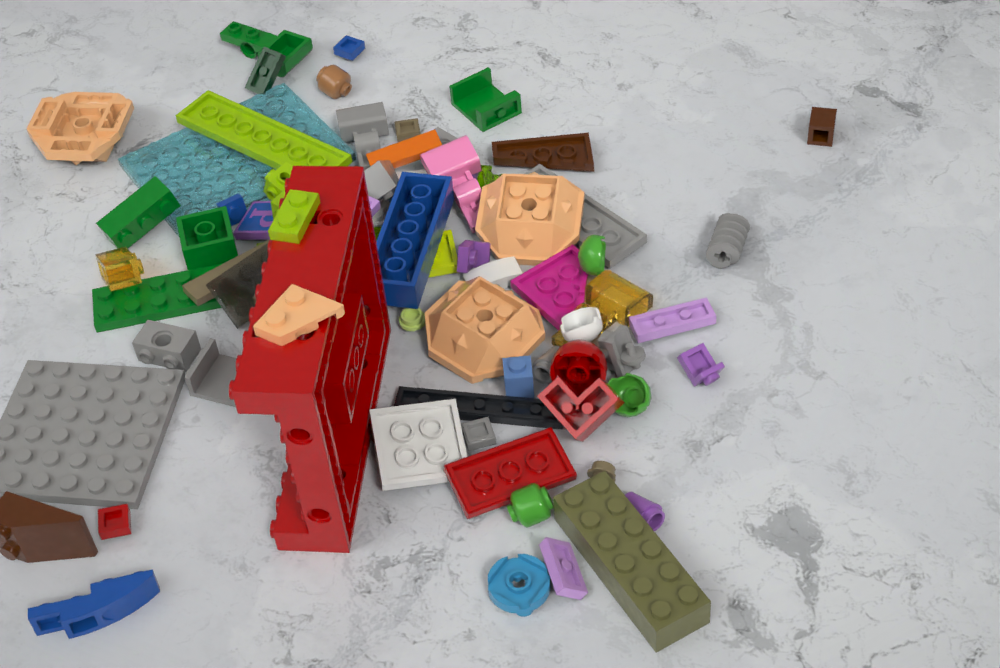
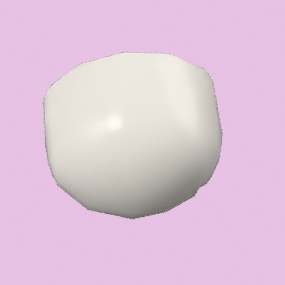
M596 307L581 308L561 318V333L568 342L578 339L591 342L599 336L603 329L600 311Z

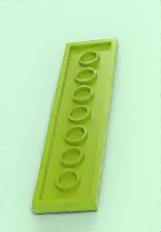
M209 90L175 115L177 123L274 169H278L286 161L292 166H349L352 163L351 154Z

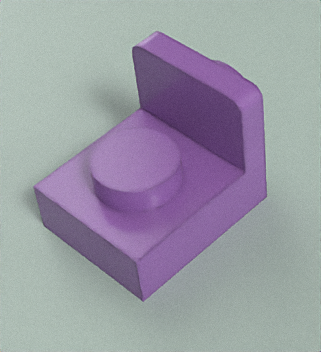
M473 240L462 242L458 246L457 272L468 273L473 267L477 268L490 262L491 244L489 242Z

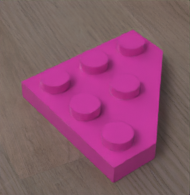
M574 245L569 246L510 281L511 289L528 304L537 308L540 311V315L560 332L561 318L572 311L584 308L588 274L580 267L578 260L579 249Z

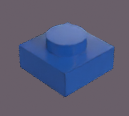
M347 35L333 47L334 55L352 61L366 49L364 41Z
M239 193L216 204L217 208L227 207L231 226L239 223L247 212L243 197Z

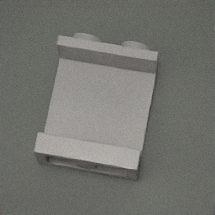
M210 338L205 347L200 350L198 358L185 374V382L190 396L236 407L234 400H230L229 384L231 380H235L237 373L236 358L219 354L216 340Z

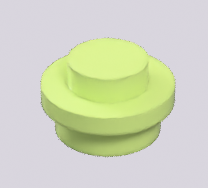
M405 308L399 316V325L406 331H417L425 325V315L420 308Z

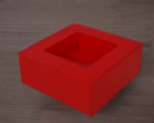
M128 504L98 509V533L101 540L132 534L131 512Z

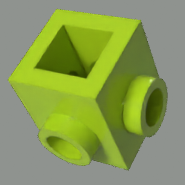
M287 161L277 170H270L264 178L266 182L263 192L271 201L285 190V180L290 178L293 166Z

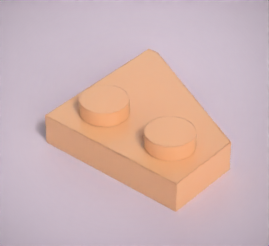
M291 284L254 324V332L258 337L284 346L296 340L300 335L308 334L318 329V322L332 315L336 319L343 317L345 314L344 305Z

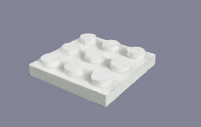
M456 399L370 409V421L382 491L447 483L449 481L444 472V465L467 457Z

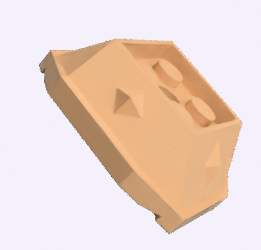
M70 92L55 98L46 97L41 99L26 129L29 137L47 160L72 161L75 165L82 161L107 162L115 143L123 137L134 106L130 99H126L119 93Z
M536 172L530 174L503 173L494 182L482 187L475 227L476 235L482 242H489L491 244L490 251L496 260L514 256L519 265L536 266L579 241L585 200L584 191L563 176L539 175Z
M480 276L469 281H458L424 313L429 357L471 384L481 382L485 378L504 376L502 358L529 356L545 340V330L540 311L515 296L512 290H505Z

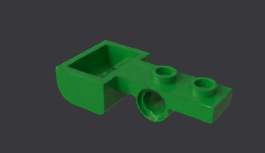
M233 21L220 32L222 41L240 46L242 53L250 59H254L256 56L259 58L264 46L285 55L286 58L277 75L278 77L286 76L313 49L311 38L287 30H283L277 36Z

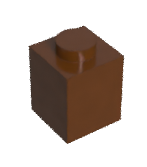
M812 107L807 140L808 145L832 147L837 109Z

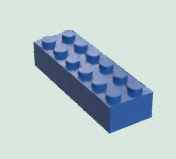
M412 172L401 173L376 241L387 306L419 308L454 202L451 176Z

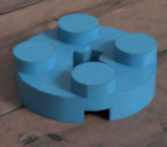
M518 554V558H511L509 560L508 556L501 558L492 566L488 573L489 598L503 611L516 613L521 617L529 616L533 610L544 604L550 594L551 587L548 569L540 559L532 555ZM521 579L525 580V586L521 588L514 587L512 583L513 581L520 582Z

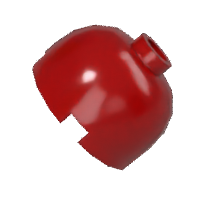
M580 339L569 341L560 346L552 358L550 367L551 380L554 381L558 376L565 379L579 395L598 378L606 380L607 361L605 355L597 345L589 341Z

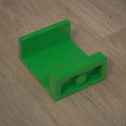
M489 67L449 86L451 104L482 132L522 113L521 94L516 90L505 95L492 85L491 69Z

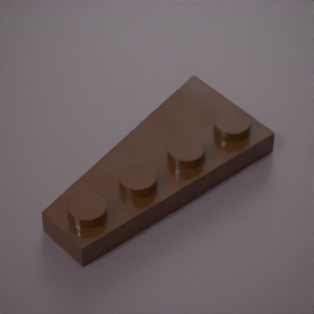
M589 132L492 142L494 165L534 168L541 164L547 169L594 172Z

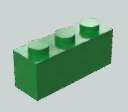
M154 176L96 222V224L109 241L123 253L181 205L171 190Z

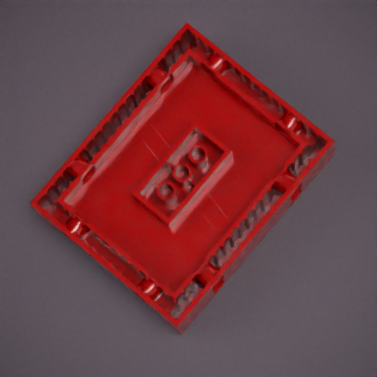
M293 166L290 178L285 180V197L290 189L319 193L320 204L300 244L269 240L268 259L267 262L262 264V282L256 286V304L249 311L250 326L243 333L242 355H238L236 358L237 373L235 380L230 381L229 397L230 400H234L238 414L274 415L275 422L280 423L281 426L280 441L286 445V463L288 468L287 472H283L281 477L282 494L276 498V520H272L270 524V536L275 539L277 549L280 551L350 553L371 441L370 409H377L391 325L364 167ZM285 197L280 199L279 209H280V207H281V205H282V203H283ZM291 284L344 305L345 314L343 317L336 319L332 315L318 322V329L308 334H302L296 340L284 346L258 337L254 332V324Z

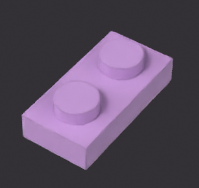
M546 537L539 546L556 595L581 600L588 591L571 544Z

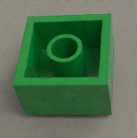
M226 206L176 217L182 252L188 270L225 263L238 256Z

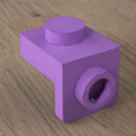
M704 343L689 349L677 357L694 387L703 382L705 386L715 382L720 378L719 373L725 367L723 362L715 363Z

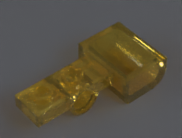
M607 269L587 284L585 303L579 304L575 310L586 307L598 308L603 322V329L600 332L602 334L616 321L622 325L629 326L630 316L647 312L653 307V294ZM561 329L552 335V345L562 346L568 342L563 338Z

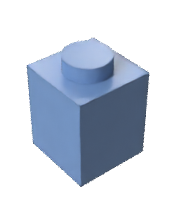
M531 356L502 358L506 396L535 398Z

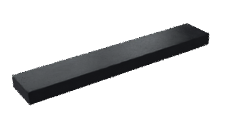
M399 386L394 406L456 399L460 420L473 421L489 417L490 423L563 429L560 421L540 399Z

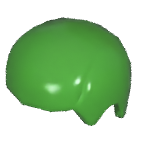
M591 235L584 240L579 248V264L581 269L588 275L604 277L606 243L601 241V239H605L604 236Z
M626 373L624 376L609 380L608 384L625 402L615 413L624 417H634L647 409L652 397L650 386L644 378Z

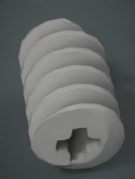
M731 213L719 216L708 249L706 250V258L712 266L721 269L739 261L750 230V224L747 219L738 214Z

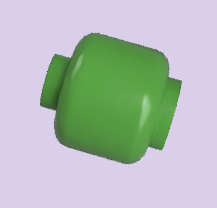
M531 483L512 492L510 496L512 504L507 506L513 522L520 521L526 528L549 519L551 509L554 508L546 487H540L536 483Z

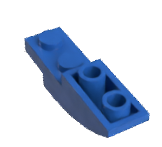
M153 569L91 583V594L75 596L71 599L44 603L37 607L28 608V620L37 636L65 630L68 638L72 639L105 628L132 614L160 592V586Z

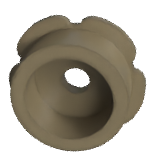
M595 461L592 464V468L587 471V475L590 478L606 471L614 482L616 481V469L609 462Z

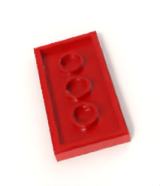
M552 427L444 465V472L467 519L511 504V493L531 483H536L540 487L545 486L549 490L574 481L577 477V473Z

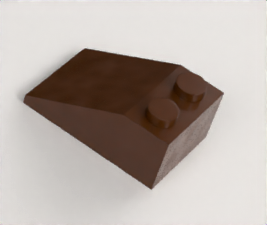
M8 491L0 498V553L5 558L12 561L18 559L26 563L95 557L98 550L83 516Z

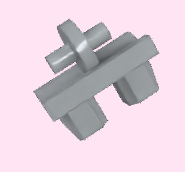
M620 325L614 332L605 330L597 340L600 348L608 350L609 355L606 357L607 369L615 371L617 378L635 369H639L641 367L640 363L646 357L642 347L634 346L628 326Z

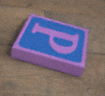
M271 201L252 202L233 232L236 240L270 239L268 229L273 222Z

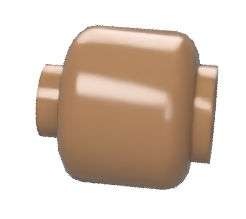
M337 65L324 66L316 78L318 89L332 99H338L342 95L344 97L347 96L352 88L350 84L351 76Z

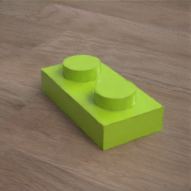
M290 189L268 229L270 240L300 244L320 204L319 193Z

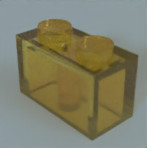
M126 246L95 254L101 278L110 291L142 283L140 275L144 274L141 260L137 259L136 254L131 253Z

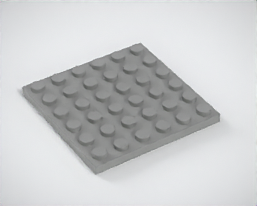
M27 360L0 419V498L8 491L38 502L99 507L128 504L130 509H138L185 382L184 370Z

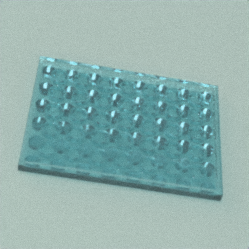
M285 83L274 86L264 93L257 94L239 103L351 154L352 162L356 160L355 152ZM187 127L118 159L120 167L138 188L156 176L171 190L181 206L164 220L178 237L176 217L217 208V203L237 193L243 197L247 210L253 201H271L263 192L266 182L264 178L274 168Z

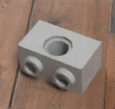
M152 320L146 321L132 342L138 361L166 367L167 369L184 370V372H187L201 350L196 330Z

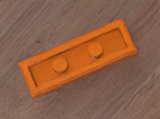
M434 129L367 153L366 157L370 166L379 160H390L395 169L421 160L420 154L439 147L442 143Z

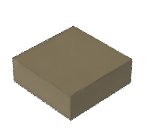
M418 118L394 122L397 142L421 134Z

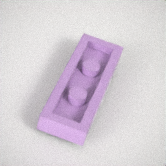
M706 297L630 316L629 326L637 343H642L716 324L717 316Z

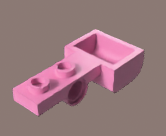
M465 135L420 154V158L427 174L452 177L454 199L473 234L476 232L475 227L482 190L478 181L472 175L482 170L480 159L469 138Z

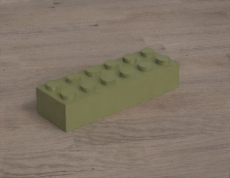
M606 471L553 497L555 521L656 653L710 623V599Z

